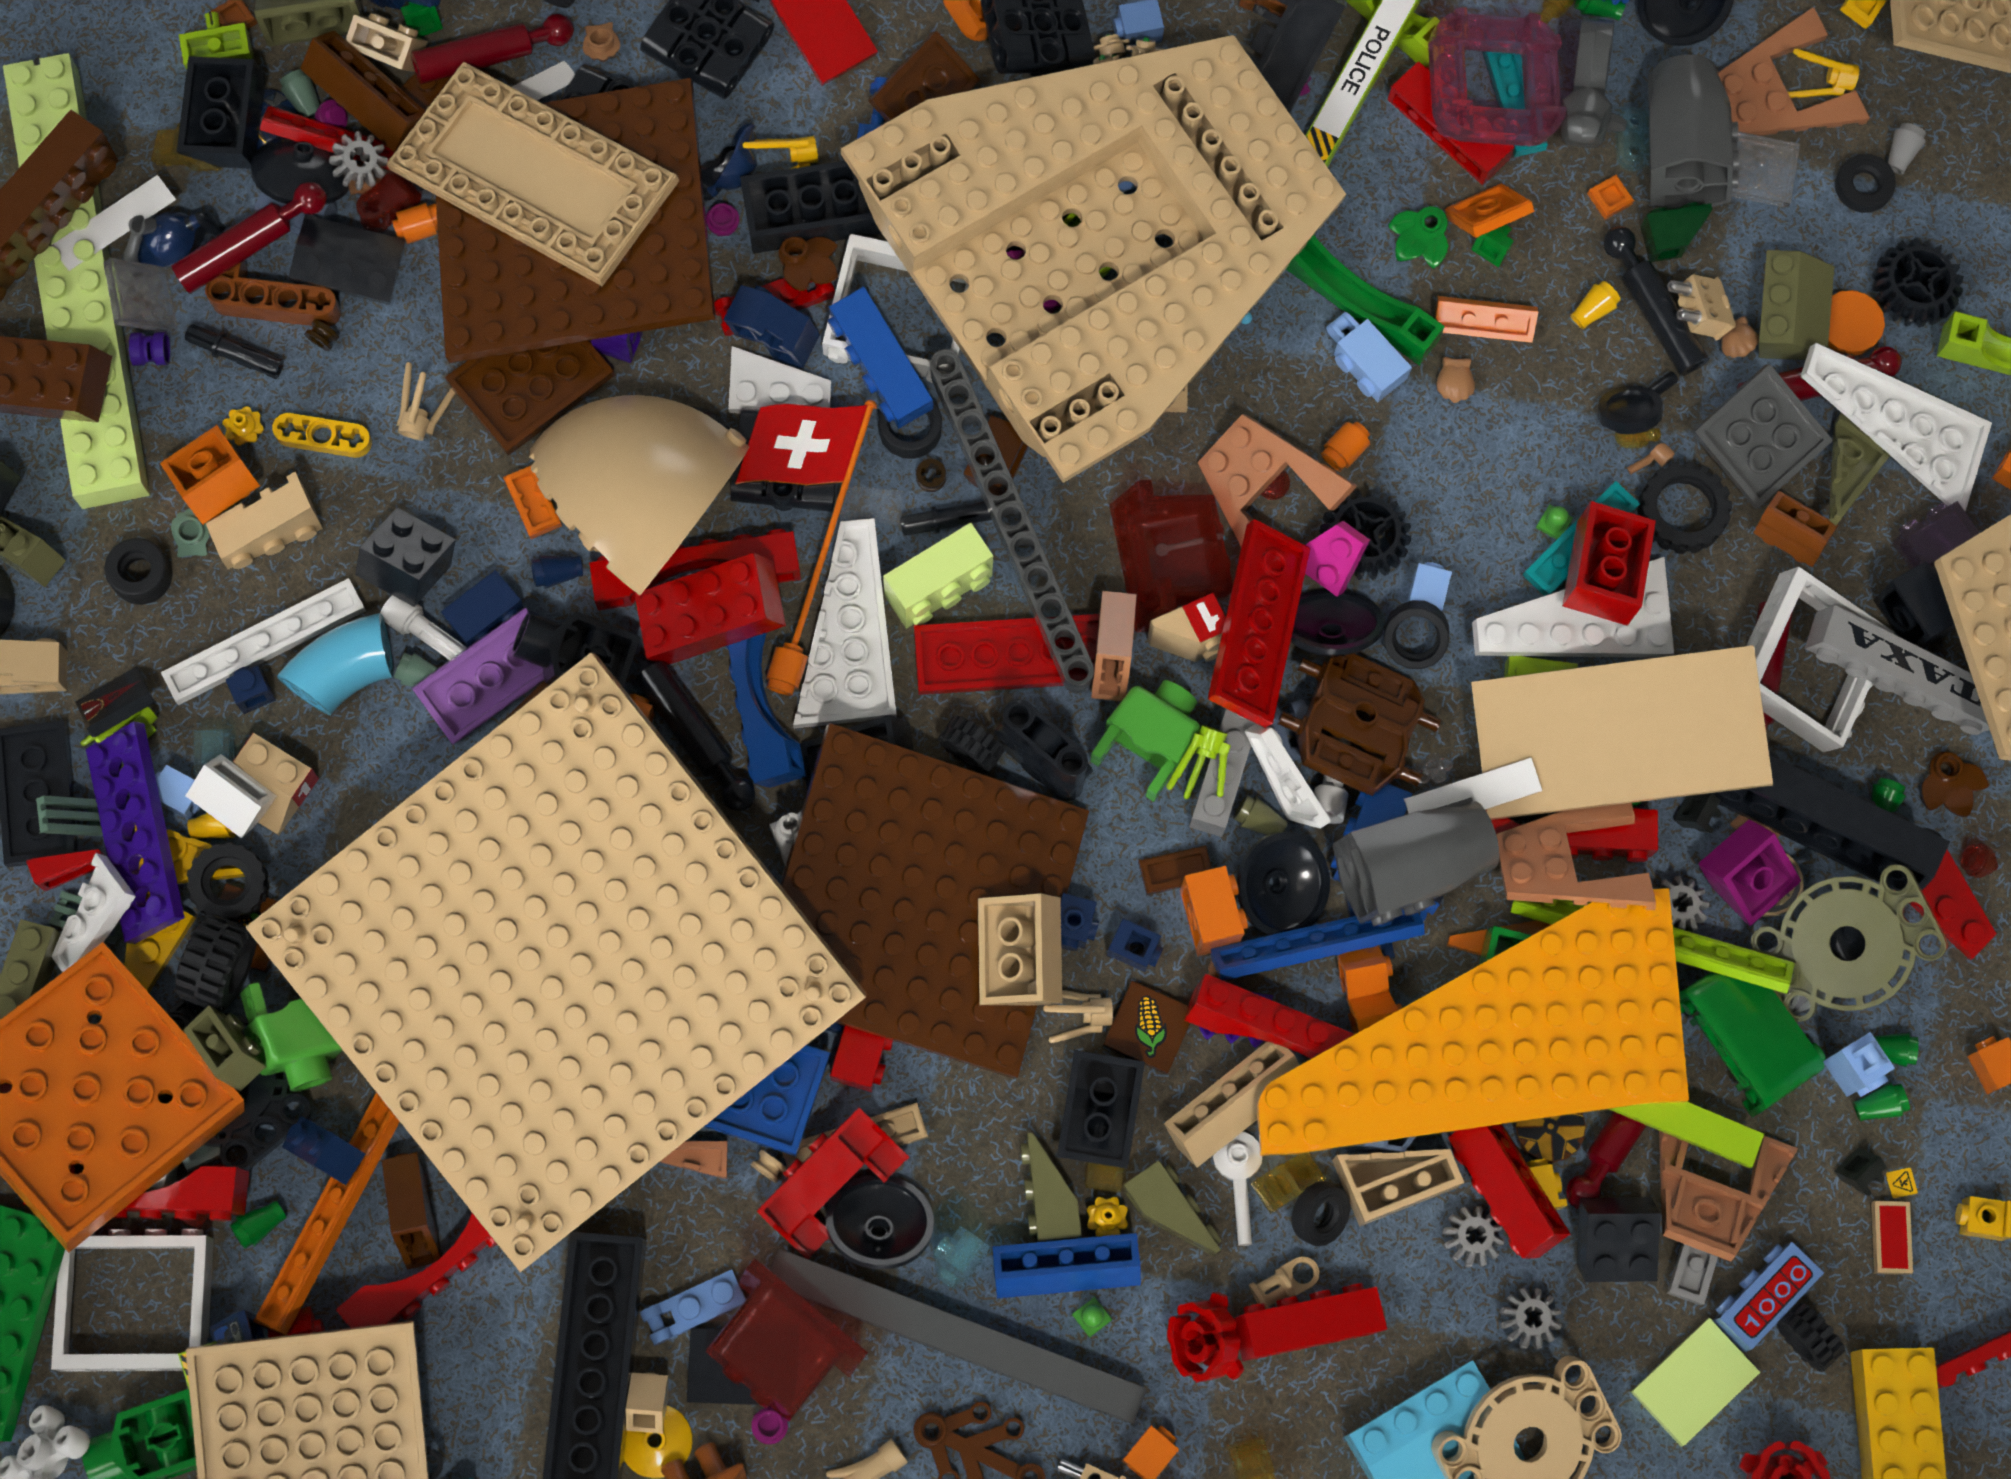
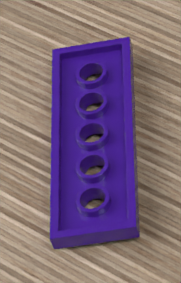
M134 721L119 729L101 743H95L86 748L107 857L136 896L128 910L120 918L124 943L136 944L185 918L145 724ZM123 761L124 766L121 768L119 772L120 764ZM130 793V799L126 803V797ZM136 825L137 831L134 833L132 837V831L134 826ZM143 858L144 863L139 869V862ZM149 890L150 897L147 899V901H145L146 894Z

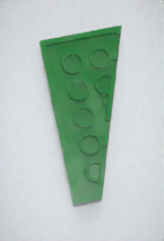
M0 1203V1441L11 1442L65 1248L34 1213Z

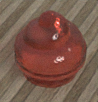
M1283 470L1264 490L1261 496L1269 500H1277L1284 497L1290 487L1288 473Z
M1982 843L1977 845L1971 844L1962 853L1960 864L1969 876L1982 878L1998 869L1996 855L1988 845Z

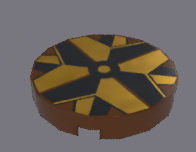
M1583 1113L1514 1122L1513 1130L1518 1145L1531 1158L1535 1160L1548 1159V1163H1555L1566 1160L1578 1151L1585 1138L1586 1124Z

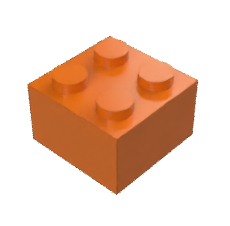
M218 425L160 463L182 499L202 525L218 517L224 510L239 500L246 498L252 491L260 487Z
M1226 866L1185 875L1180 887V894L1197 956L1211 954V948L1241 942L1242 937L1245 935L1244 929H1248V923L1244 909L1237 908L1235 895H1238L1239 891L1234 874L1228 875Z

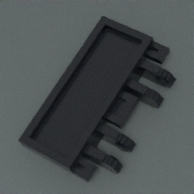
M1277 0L1287 6L1282 17L1262 5L1255 4L1252 10L1278 26L1275 29L1265 23L1262 24L1250 49L1262 54L1261 58L1248 51L1246 53L1257 66L1289 114H1291L1346 7L1336 0Z

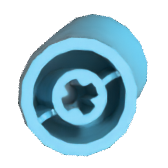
M378 613L358 618L323 634L293 657L277 675V678L301 699L319 711L331 716L347 698L357 691L378 681L393 678L394 668L390 641L382 614Z

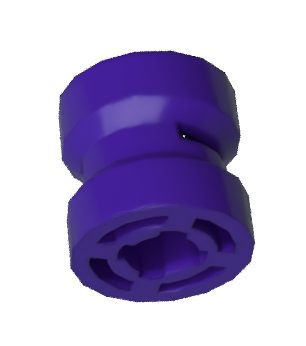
M143 332L131 333L129 337V355L132 365L145 366L148 362H154L156 365H169L170 340L168 333L154 332L153 335L148 336Z

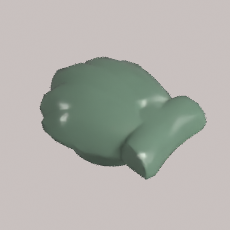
M190 508L185 512H179L171 524L172 535L178 546L177 557L208 555L206 543L210 533L206 523L202 525Z

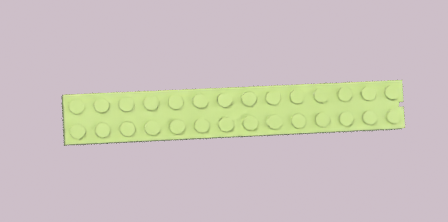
M69 53L40 58V65H35L33 60L3 65L19 168L70 109L87 120L79 70ZM98 185L94 189V194L90 200L82 203L73 213L69 224L59 229L51 238L48 248L34 258L47 341L90 344L112 356L99 423L60 419L72 496L82 509L150 496L109 248L106 246L94 254L95 249L90 241H78L73 247V253L79 260L84 262L68 271L61 261V254L58 249L51 246L72 231L85 229L90 219L102 212Z

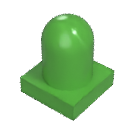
M1549 504L1536 528L1557 540L1566 531L1573 517L1568 515L1565 508L1561 506L1554 507Z
M1095 1297L1072 1314L1089 1338L1112 1321Z

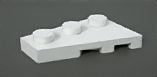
M732 346L729 413H741L742 407L760 409V407L778 404L830 408L831 380Z
M1254 724L1246 729L1244 732L1287 820L1320 829L1330 823V818L1282 745V739L1276 730L1272 727L1264 728L1258 724Z
M95 853L91 865L96 867L89 884L83 882L78 893L82 900L76 915L68 917L51 956L62 972L109 937L113 928L136 897L105 855Z

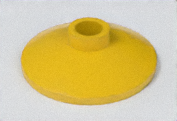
M668 1405L663 1434L658 1433L662 1438V1442L658 1447L653 1448L648 1443L649 1436L654 1433L627 1431L624 1461L630 1469L641 1476L663 1478L665 1476L662 1474L661 1468L665 1464L675 1459H682L685 1464L690 1455L693 1440L690 1425L678 1410Z

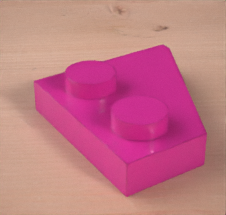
M1345 521L1338 523L1305 545L1310 548L1305 574L1338 597L1344 593L1370 539Z

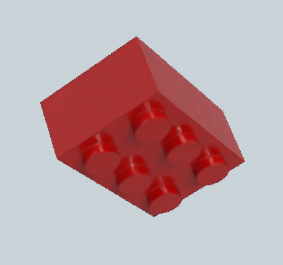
M1591 501L1577 521L1562 606L1628 626L1643 604L1656 520Z

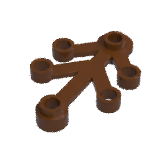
M976 1402L972 1405L971 1409L946 1418L937 1412H927L922 1414L915 1422V1439L922 1447L931 1449L939 1473L938 1479H942L947 1473H951L956 1479H960L958 1473L951 1469L945 1446L959 1452L968 1479H983L978 1462L1013 1479H1023L1027 1472H1034L1038 1479H1046L1045 1473L1039 1465L1029 1463L1021 1466L984 1448L1006 1439L1014 1441L1021 1438L1024 1433V1425L1017 1418H1009L1001 1426L968 1438H963L951 1432L973 1422L980 1425L987 1423L991 1417V1408L985 1402ZM978 1406H983L987 1409V1417L983 1420H977L973 1415L974 1409ZM1010 1422L1019 1424L1020 1433L1018 1435L1010 1436L1007 1433L1006 1427ZM931 1423L936 1424L939 1428V1433L934 1438H930L925 1434V1427Z

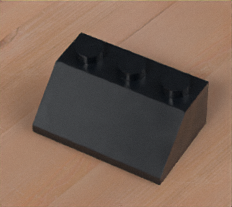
M188 57L177 143L178 154L223 168L251 169L252 157L257 148L265 74L254 59Z
M305 214L295 247L289 279L390 305L405 239Z

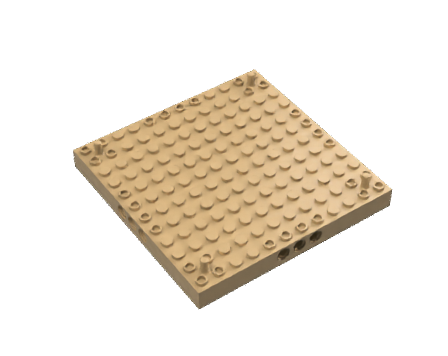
M590 653L245 927L520 1273L867 996L864 989L595 653Z

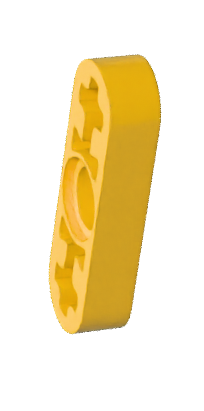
M283 413L274 420L272 425V431L277 441L286 447L359 458L366 455L372 446L369 432L360 424L294 413ZM289 423H293L296 430L305 432L306 440H303L302 433L294 431L290 432L289 437H285L281 429L287 428ZM328 428L332 432L331 438L325 443L315 442L313 435L316 430ZM341 430L342 437L347 439H354L355 434H359L363 443L359 442L356 444V447L352 448L349 441L339 439L338 431Z

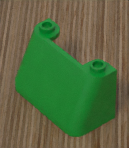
M1710 972L1679 992L1681 1014L1687 1012V1014L1694 1017L1689 1022L1693 1027L1696 1025L1700 1027L1739 1083L1735 1086L1740 1092L1745 1089L1747 1100L1742 1102V1105L1752 1118L1824 1070L1823 1061L1826 1060L1824 1052L1816 1043L1809 1041L1774 990Z

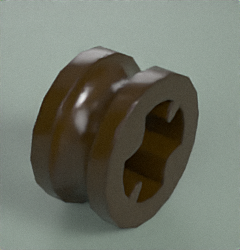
M314 320L311 323L313 326L312 330H307L304 335L313 344L325 351H330L332 348L331 342L337 341L339 335L323 322Z
M936 459L922 461L916 469L918 486L926 492L939 491L946 482V469L944 465ZM930 469H935L936 475L941 476L940 478H934L932 482H927L926 476L921 475L922 473H928Z

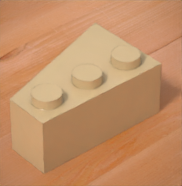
M296 472L286 476L289 483L272 492L271 488L268 487L259 492L261 499L248 507L240 503L206 523L218 554L227 569L232 567L234 569L244 568L253 562V558L263 554L274 555L285 548L286 544L296 540L299 542L307 541L313 538L317 531L323 529L310 497Z
M40 638L35 641L0 640V694L67 691L68 651L60 642L51 638Z
M1450 1149L1398 1153L1379 1152L1357 1155L1339 1154L1332 1159L1344 1191L1350 1199V1205L1359 1227L1454 1190L1464 1183Z

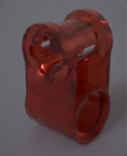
M392 171L357 200L356 209L361 219V225L365 230L382 233L393 224V220L398 219L396 212L417 206L421 201L422 195L407 179Z

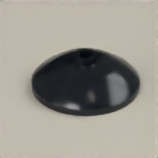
M1637 0V8L1642 24L1653 37L1665 44L1687 46L1699 43L1719 30L1728 18L1734 0H1696L1697 3L1692 9H1688V4L1693 0Z
M281 137L260 147L252 157L251 177L255 185L264 194L281 203L287 204L291 202L297 187L306 182L321 185L327 195L325 205L339 200L349 191V186L345 187L342 184L345 178L344 174L339 177L333 176V171L338 166L330 164L329 158L337 154L313 147L310 143L296 142Z
M1327 589L1310 591L1300 595L1291 642L1304 651L1321 656L1334 657L1355 654L1368 648L1381 637L1384 629V616L1380 608L1373 601L1360 594L1344 591L1343 594L1336 597Z
M1275 832L1258 840L1245 854L1239 867L1237 876L1239 894L1237 896L1240 907L1244 909L1246 918L1251 925L1267 935L1312 926L1324 911L1330 892L1329 868L1321 850L1307 837L1292 832ZM1271 877H1272V879H1273V885H1272V887L1270 888V887H1269V882H1270V879H1271Z
M877 1175L862 1176L849 1181L833 1195L826 1211V1231L832 1245L843 1257L866 1268L893 1269L904 1266L918 1258L926 1250L933 1235L934 1215L927 1198L909 1182L890 1176L885 1183ZM874 1234H881L882 1237L874 1236Z

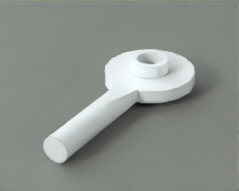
M1241 1132L1213 1155V1161L1219 1173L1227 1179L1233 1180L1238 1246L1252 1245L1247 1179L1257 1173L1262 1164L1263 1157L1260 1156L1259 1142L1247 1132Z

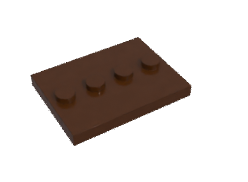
M587 340L467 360L444 378L447 384L509 456L614 377L615 374L614 370Z

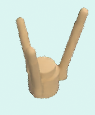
M407 362L403 379L400 415L397 426H399L398 433L405 437L422 441L425 434L433 435L437 422L456 393L451 388L429 420L427 418L428 412L419 408L426 380V373L421 372L412 405L408 408L412 364Z
M1062 990V998L1084 1002H1082V1005H1045L1043 1007L1045 1012L1082 1013L1083 1023H1089L1088 1026L1049 1037L1050 1043L1068 1040L1089 1033H1102L1103 1026H1112L1113 1022L1112 999L1101 998V994H1084Z

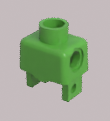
M1163 680L1154 694L1141 686L1132 687L1106 720L1105 734L1093 750L1090 762L1099 767L1115 742L1119 743L1160 769L1146 793V797L1155 802L1189 748L1194 733L1199 734L1201 728L1199 723L1189 717L1197 705V700L1183 687L1168 680Z
M259 982L249 984L240 994L249 1024L243 1032L245 1036L255 1041L261 1049L258 1055L267 1067L259 1074L267 1076L285 1071L290 1091L293 1092L314 1088L331 1081L332 1074L328 1061L335 1059L343 1050L303 999L290 1001L282 1010L268 1014Z

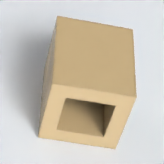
M651 1372L631 1373L625 1408L626 1431L663 1434L668 1403V1375H658Z

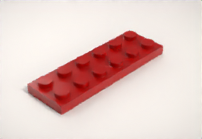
M1253 519L1246 526L1207 699L1266 728L1273 724L1310 548Z
M1099 614L1072 615L1094 668ZM1035 618L914 625L918 695L1064 686ZM1060 637L1055 641L1056 646L1062 650H1068L1074 645L1073 641L1068 637ZM1073 668L1068 673L1074 681H1083L1087 677V673L1082 668Z

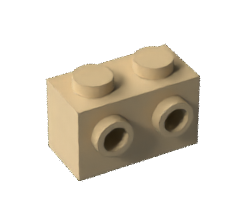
M370 12L369 17L354 14L346 37V41L359 53L398 69L414 72L411 52L425 49L428 42L417 37V30L399 24L398 29L388 25V18Z

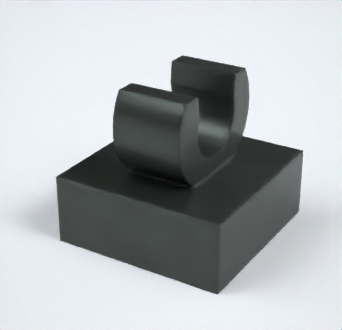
M1713 793L1686 796L1674 821L1683 828H1693L1700 832L1712 833L1714 829L1708 823L1711 817L1721 818L1722 813L1717 808L1721 800Z
M1858 1147L1834 1172L1842 1182L1870 1196L1872 1192L1868 1185L1873 1180L1882 1184L1884 1176L1881 1172L1887 1166L1881 1157Z

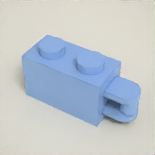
M1344 312L1326 326L1328 334L1337 343L1334 352L1337 365L1345 373L1350 372L1357 379L1358 388L1365 396H1372L1378 403L1408 379L1412 367L1368 319L1359 325L1349 313ZM1345 328L1350 331L1346 336L1342 332Z
M1871 1032L1823 1061L1846 1097L1855 1092L1860 1097L1872 1092L1889 1080L1885 1074L1895 1069Z

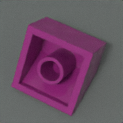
M1750 819L1698 863L1714 891L1749 926L1753 925L1801 882L1775 833Z

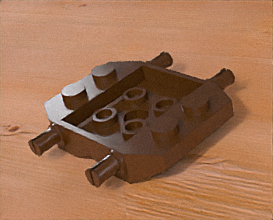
M1356 654L1334 656L1330 658L1328 663L1324 661L1322 665L1303 657L1297 670L1316 678L1315 680L1318 681L1306 716L1304 715L1301 720L1283 711L1277 722V725L1288 728L1298 735L1297 741L1302 765L1370 796L1375 795L1392 782L1394 778H1399L1417 787L1423 774L1404 766L1410 737L1417 724L1436 732L1441 719L1423 712L1425 699L1416 682ZM1362 710L1368 713L1371 722L1359 719L1356 711ZM1322 729H1324L1326 731H1329L1336 738H1344L1355 744H1358L1362 746V748L1367 752L1378 753L1384 756V760L1382 761L1374 756H1371L1334 738L1322 734L1321 731Z

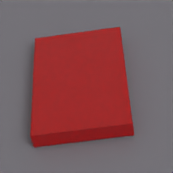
M847 0L770 1V4L821 86L878 53V50Z

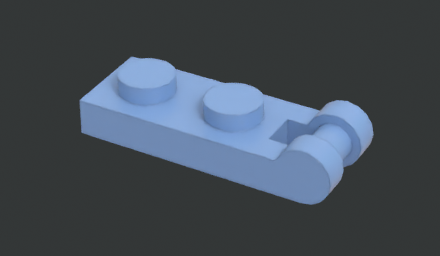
M731 1269L667 1300L652 1305L639 1313L643 1322H648L652 1332L650 1339L653 1345L656 1346L691 1330V1328H696L747 1304V1301ZM671 1311L675 1324L665 1327L661 1315Z

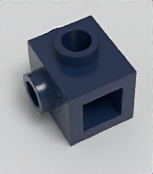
M1063 893L1061 899V948L1077 951L1078 947L1085 949L1087 939L1094 941L1099 920L1093 919L1097 902Z

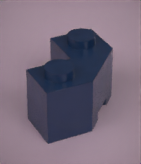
M741 285L723 319L735 336L762 343L775 360L800 368H804L820 336L810 316L797 311L760 286H755L753 289Z

